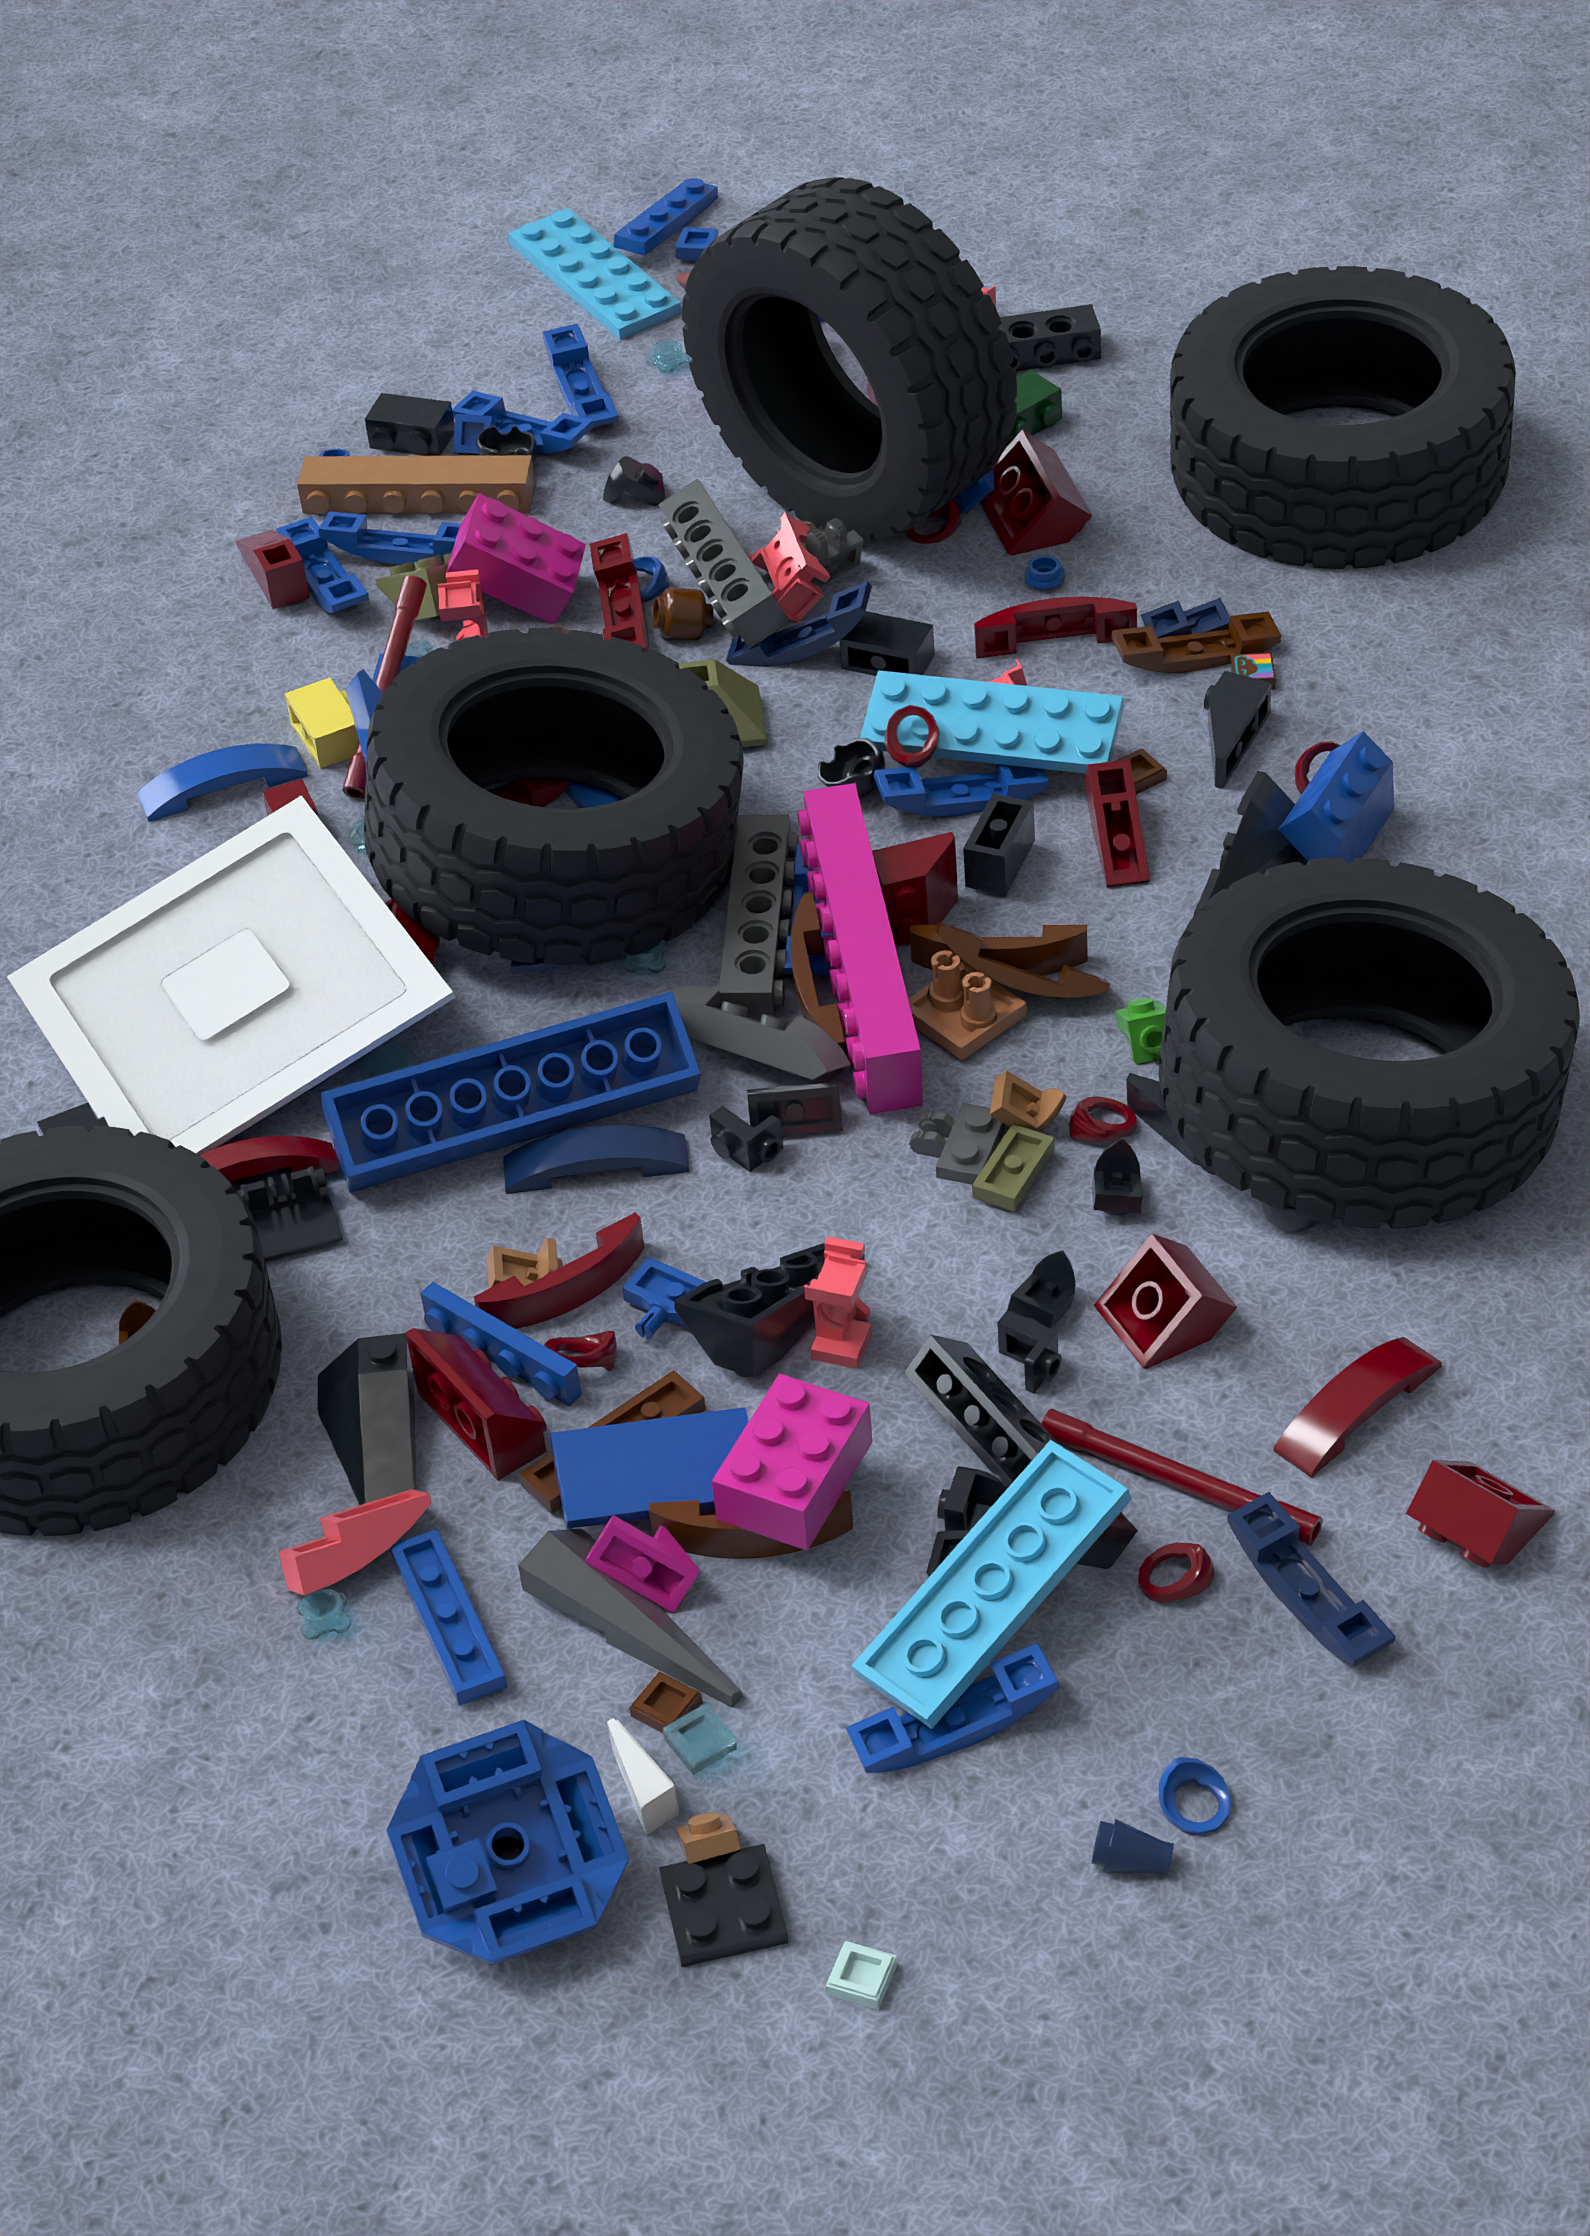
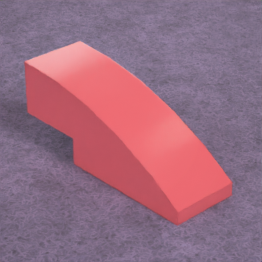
M410 1489L321 1517L320 1520L325 1537L278 1551L287 1590L305 1596L335 1584L365 1567L388 1550L415 1524L431 1504L429 1493Z

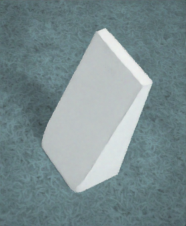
M612 1718L607 1722L612 1750L644 1832L648 1835L679 1815L675 1784L618 1720Z

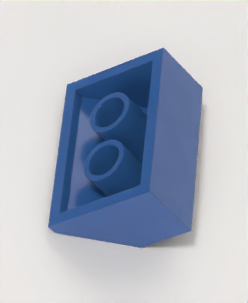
M1364 731L1330 752L1278 831L1308 861L1321 858H1343L1347 863H1353L1354 858H1362L1394 810L1393 761Z

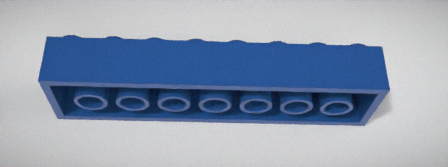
M673 991L321 1092L322 1110L348 1191L351 1193L697 1091L701 1072Z

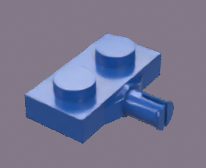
M648 1257L622 1287L624 1301L648 1311L641 1321L635 1325L637 1333L641 1337L646 1336V1339H651L660 1326L667 1321L675 1322L687 1328L675 1311L674 1301L706 1281Z

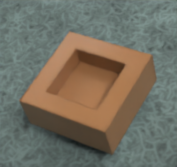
M716 1812L702 1813L690 1818L688 1825L676 1828L680 1847L688 1864L741 1850L736 1828L728 1814L719 1816Z

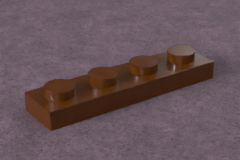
M673 1370L588 1428L702 1413L706 1410L705 1399L703 1395ZM552 1452L520 1472L519 1475L521 1486L546 1510L553 1514L562 1507L553 1456Z

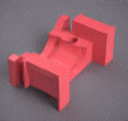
M784 513L780 518L782 529L777 530L778 534L765 548L761 547L755 555L748 553V557L755 566L770 574L775 589L772 591L773 596L788 619L799 623L820 598L824 597L821 587L812 583L811 580L816 577L826 583L830 575L819 563L818 559L803 547L802 542H805L807 533L811 531L809 526Z
M478 569L447 572V583L438 584L441 622L468 619L463 621V629L456 636L457 641L476 635L485 639L488 628Z
M827 1236L824 1243L825 1263L818 1279H812L809 1286H804L805 1299L813 1301L816 1338L810 1349L811 1360L858 1369L872 1336L871 1323H866L870 1317V1308L859 1299V1291L867 1275L866 1261L859 1260L865 1252V1244Z

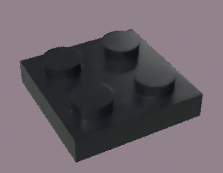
M765 1844L742 1848L738 1851L690 1864L684 1861L659 1867L681 1967L789 1943Z

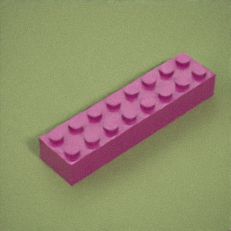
M852 783L803 791L805 809L797 810L801 836H807V839L799 840L803 865H808V868H812V871L807 872L809 893L813 892V897L816 898V901H820L815 906L820 929H823V933L827 934V936L822 937L824 958L826 963L830 962L831 967H835V969L829 970L833 996H838L839 1001H843V1003L837 1004L842 1030H846L847 1036L851 1035V1037L845 1038V1046L850 1064H854L856 1071L859 1070L858 1072H853L857 1099L865 1098L869 1114L923 1106L921 1049L856 784Z

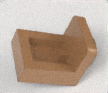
M545 1238L538 1254L493 1245L486 1257L488 1289L514 1275L523 1286H526L563 1267L562 1259L557 1258L556 1240Z

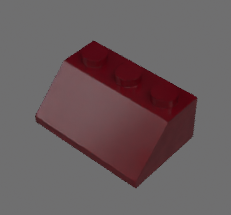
M1023 430L1005 448L1001 457L992 468L994 490L980 502L1007 553L1011 556L1068 543L1084 528L1087 521L1092 517L1090 510L1055 450Z
M412 1328L405 1332L418 1395L498 1481L547 1452L543 1433L547 1431V1425L543 1416L536 1407L532 1405L527 1407L520 1400L515 1386L508 1378H499L493 1371L488 1358L480 1349L474 1351L461 1336Z

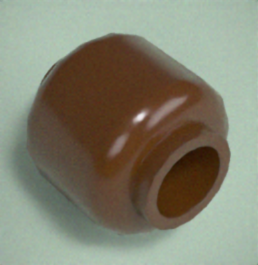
M669 587L664 590L661 597L656 596L654 600L653 626L659 629L661 635L666 639L698 640L703 635L705 628H711L714 612L712 604H706V598L701 590Z

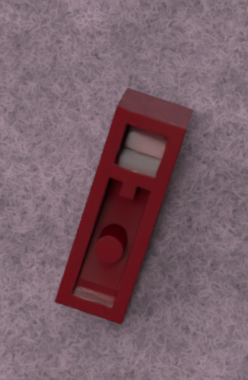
M1130 759L1088 764L1084 782L1091 826L1106 887L1150 882Z

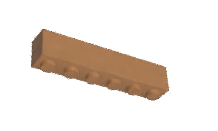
M531 455L305 456L297 482L303 514H328L329 511L352 514L468 513L478 493L498 500L520 513H530L536 485Z

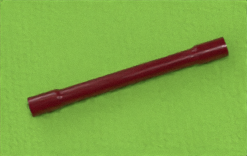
M409 575L403 578L395 606V617L375 682L382 692L391 685L393 679L400 673L413 625L420 612L427 583L417 576ZM358 741L356 752L350 761L342 791L349 797L365 798L366 764L360 742Z
M1049 1409L1041 1424L1059 1444L1080 1452L1091 1453L1231 1511H1235L1262 1496L1095 1429L1091 1424L1055 1409ZM1278 1501L1300 1526L1298 1539L1303 1543L1312 1545L1320 1533L1323 1518L1286 1502Z

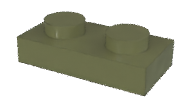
M1012 1124L972 1184L973 1198L1015 1212L1055 1151V1137Z

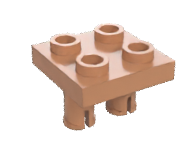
M947 950L939 951L932 956L933 982L908 998L915 1028L961 1061L1027 1016L1026 1002L993 979L968 965L964 960L960 962V958L957 955L954 956L953 952Z

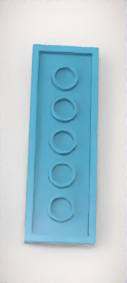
M569 208L555 211L548 217L536 222L526 223L521 228L508 233L509 244L620 340L682 313L679 300L617 248H614L611 243Z
M878 671L860 738H868L883 752H888L884 741L888 720L896 710L913 705L923 707L934 716L938 725L940 739L932 757L1086 774L1088 764L1112 761L1125 704L1123 696ZM914 715L906 717L901 721L898 726L897 735L899 743L904 746L906 753L914 754L923 751L924 743L928 740L929 730L927 723L921 717Z
M1050 1440L851 1665L856 1676L932 1729L1132 1500L1128 1488Z

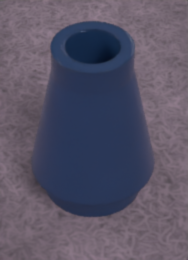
M1116 1818L1114 1823L1100 1821L1091 1864L1104 1866L1103 1872L1157 1873L1167 1876L1174 1843L1162 1841Z

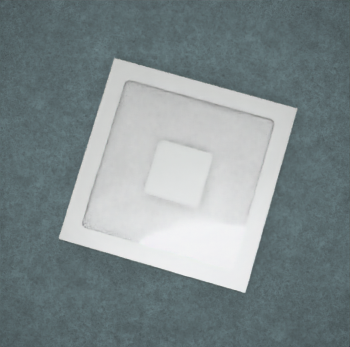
M302 796L7 976L98 1118L104 1116L110 1127L129 1129L134 1136L140 1131L170 1140L175 1147L181 1145L198 1155L217 1148L456 998L450 987Z

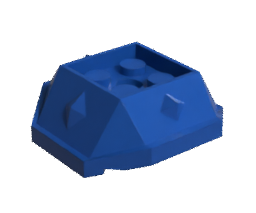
M521 1720L421 1755L386 1829L421 1936L491 1966L596 1929L629 1862L627 1850L593 1757L545 1733L544 1730L526 1720ZM502 1837H513L521 1843L523 1851L515 1859L503 1860L493 1852V1844ZM479 1838L497 1887V1894L445 1913L426 1862L427 1857Z

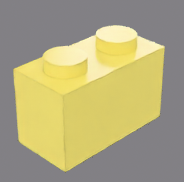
M329 677L285 693L290 722L320 769L353 757L359 738L345 690L339 691Z

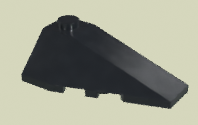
M1257 771L1243 795L1237 809L1238 815H1242L1237 833H1227L1223 842L1224 850L1221 856L1220 869H1212L1194 915L1197 911L1201 910L1203 905L1212 896L1222 889L1228 890L1232 883L1256 872L1264 875L1266 870L1271 867L1297 862L1298 859H1306L1278 831L1295 803L1267 773Z
M822 1243L780 1257V1266L773 1269L759 1270L753 1266L741 1270L740 1280L722 1285V1281L719 1279L702 1283L674 1301L675 1311L714 1365L734 1371L736 1375L741 1377L754 1378L783 1359L815 1321L813 1301L805 1299L804 1286H809L812 1279H818L825 1263V1244ZM865 1254L859 1260L865 1261Z
M405 1333L358 1338L318 1374L317 1411L322 1425L325 1427L332 1442L337 1458L340 1460L348 1477L359 1505L410 1489L416 1490L414 1373Z

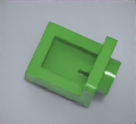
M1153 998L1134 999L1127 1002V1008L1115 1010L1117 1026L1128 1036L1131 1057L1136 1064L1159 1060L1166 1007L1158 1001L1154 1002Z

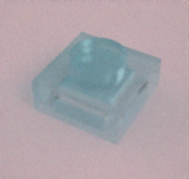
M391 1039L359 1063L361 1075L370 1079L421 1064L423 1061L422 1058Z
M708 1703L701 1705L663 1728L665 1742L693 1775L737 1750L735 1735Z

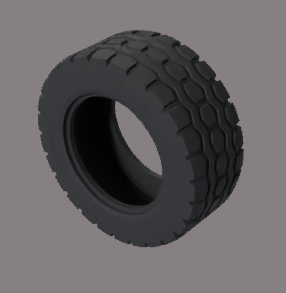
M831 177L800 184L712 241L694 264L685 286L686 294L683 297L682 321L685 323V326L682 329L686 354L692 358L689 362L692 377L697 389L704 394L701 400L713 424L719 425L721 428L719 434L734 457L742 459V467L760 487L766 486L768 495L788 512L794 510L795 516L801 521L813 523L817 529L821 525L825 533L827 522L834 518H839L847 528V532L854 530L863 539V542H872L896 537L907 532L990 472L1008 445L1012 435L1011 431L1015 425L1017 403L1014 400L1017 397V379L1015 369L1010 366L1013 356L1006 332L999 330L998 327L1002 321L991 297L983 294L981 291L984 285L968 260L962 261L959 258L960 250L940 228L934 230L933 221L910 203L904 205L903 199L883 187H873L870 182L854 178ZM818 316L836 331L852 351L868 378L878 406L857 388L842 369L827 342Z
M1337 266L1336 270H1330L1328 267L1300 269L1298 274L1295 275L1289 271L1262 278L1260 284L1250 282L1230 291L1228 297L1221 296L1203 309L1202 315L1198 314L1190 322L1173 355L1170 369V465L1180 497L1196 520L1204 527L1208 526L1210 532L1231 545L1238 543L1239 549L1262 558L1273 555L1274 561L1304 567L1309 562L1313 563L1314 568L1344 569L1346 564H1352L1354 569L1384 566L1385 561L1389 559L1393 563H1399L1422 556L1424 550L1434 552L1454 542L1457 535L1462 537L1481 522L1483 517H1486L1496 503L1508 477L1516 378L1515 362L1508 341L1499 325L1494 323L1493 318L1478 304H1471L1468 297L1449 287L1441 289L1440 283L1416 275L1407 278L1404 272L1376 268L1372 272L1368 271L1367 267ZM1322 406H1356L1384 411L1396 415V417L1365 424L1331 425L1307 422L1286 416L1285 414Z
M529 628L528 633H522L519 629L502 630L487 633L485 639L478 635L449 643L448 649L440 647L417 659L415 665L410 664L393 679L391 685L385 689L372 714L367 731L364 816L366 852L381 887L390 898L394 899L395 904L415 922L422 921L424 928L448 941L457 938L459 946L489 956L495 951L500 952V958L517 962L534 963L538 958L543 959L544 964L575 965L578 964L579 959L584 958L588 963L606 962L621 959L623 952L630 956L658 947L662 940L668 942L688 930L693 922L697 923L712 907L728 880L733 863L744 766L740 736L728 708L714 690L708 689L707 683L689 669H680L678 662L654 650L644 652L643 646L615 637L608 641L603 639V634L571 630L569 634H564L561 629ZM518 779H561L603 789L621 797L623 800L588 808H546L511 801L482 788Z
M1321 858L1309 860L1307 866L1302 865L1298 861L1268 868L1264 875L1256 872L1232 883L1228 890L1222 889L1203 905L1200 911H1197L1181 935L1171 964L1159 1057V1086L1173 1127L1180 1138L1185 1139L1186 1146L1195 1157L1206 1167L1213 1166L1214 1173L1241 1192L1251 1189V1196L1267 1205L1283 1211L1293 1207L1295 1208V1215L1326 1223H1331L1334 1218L1341 1219L1343 1226L1379 1229L1381 1223L1386 1222L1391 1229L1427 1226L1430 1218L1438 1224L1453 1221L1470 1215L1473 1209L1481 1211L1504 1199L1509 1192H1514L1530 1177L1551 1148L1558 1127L1580 1024L1579 1001L1575 982L1570 968H1567L1566 960L1551 939H1546L1545 932L1524 913L1516 914L1515 906L1489 891L1477 892V885L1446 873L1439 877L1434 875L1433 869L1400 862L1397 867L1391 866L1389 860L1373 858H1354L1353 863H1347L1343 858ZM1322 1018L1370 1020L1399 1027L1419 1035L1439 1046L1446 1054L1433 1058L1408 1061L1366 1059L1335 1052L1316 1045L1295 1034L1286 1026Z
M64 1126L48 1128L43 1136H38L36 1131H31L0 1139V1318L32 1298L54 1290L77 1285H122L148 1292L162 1299L155 1313L141 1329L129 1339L101 1356L71 1367L51 1371L12 1372L0 1370V1532L32 1536L36 1529L40 1528L44 1536L82 1533L84 1525L91 1524L93 1530L96 1531L130 1522L131 1513L136 1511L143 1517L176 1502L178 1491L189 1494L207 1482L217 1473V1463L226 1465L246 1444L250 1431L254 1432L268 1408L280 1369L282 1334L254 1219L240 1194L222 1173L214 1166H210L204 1158L181 1145L175 1147L170 1140L141 1131L134 1136L129 1129L110 1126H95L91 1132H87L84 1126Z

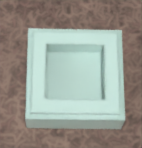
M845 1941L827 1981L826 1994L879 2010L897 1967V1956Z

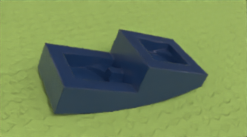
M1221 598L1183 611L1178 600L1141 614L1144 626H1152L1157 638L1226 630L1229 627L1230 619Z

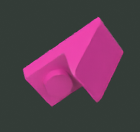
M614 1515L588 1553L585 1562L674 1613L699 1574V1568L665 1527L660 1526L652 1538Z

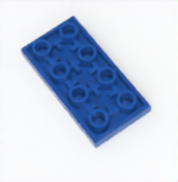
M746 1407L550 1433V1446L566 1529L607 1524L613 1515L623 1521L650 1518L649 1503L699 1500L701 1511L715 1509L712 1479L749 1422Z

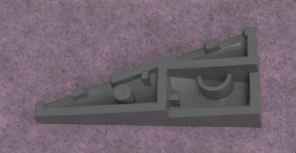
M582 1528L547 1531L519 1563L518 1568L523 1591L605 1632L607 1644L731 1708L742 1697V1691L656 1603L585 1563L588 1553L596 1541Z

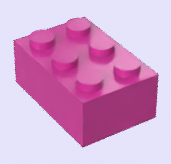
M478 493L460 525L446 573L478 569L482 592L543 621L555 624L574 593L586 544L569 534L562 533L541 523L534 517L524 515L498 500Z
M778 1374L712 1479L716 1520L808 1551L873 1443L870 1403Z

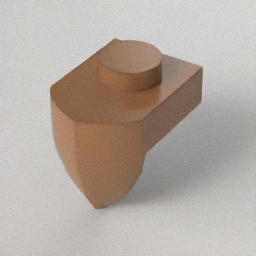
M1006 1070L995 1078L990 1115L1010 1127L1012 1124L1040 1132L1057 1117L1067 1096L1056 1088L1040 1091Z

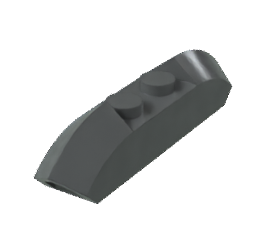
M680 986L654 995L657 996L673 991L688 1038L811 1080L830 1082L844 1075L851 1065L841 1047L826 1031L802 1017L797 1016L788 1027V1021L762 1014L759 1021L747 1017L749 1008L727 1001L722 1003L719 989L706 986Z

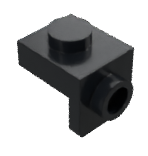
M721 1106L709 1115L711 1127L710 1141L713 1149L720 1157L724 1159L731 1158L749 1172L762 1163H768L775 1159L780 1150L783 1149L781 1120L774 1115H771L754 1128L724 1106Z
M1007 1310L997 1322L999 1353L1024 1364L1025 1390L1035 1393L1044 1380L1051 1381L1060 1368L1062 1356L1058 1353V1332L1040 1324L1035 1319L1025 1318Z

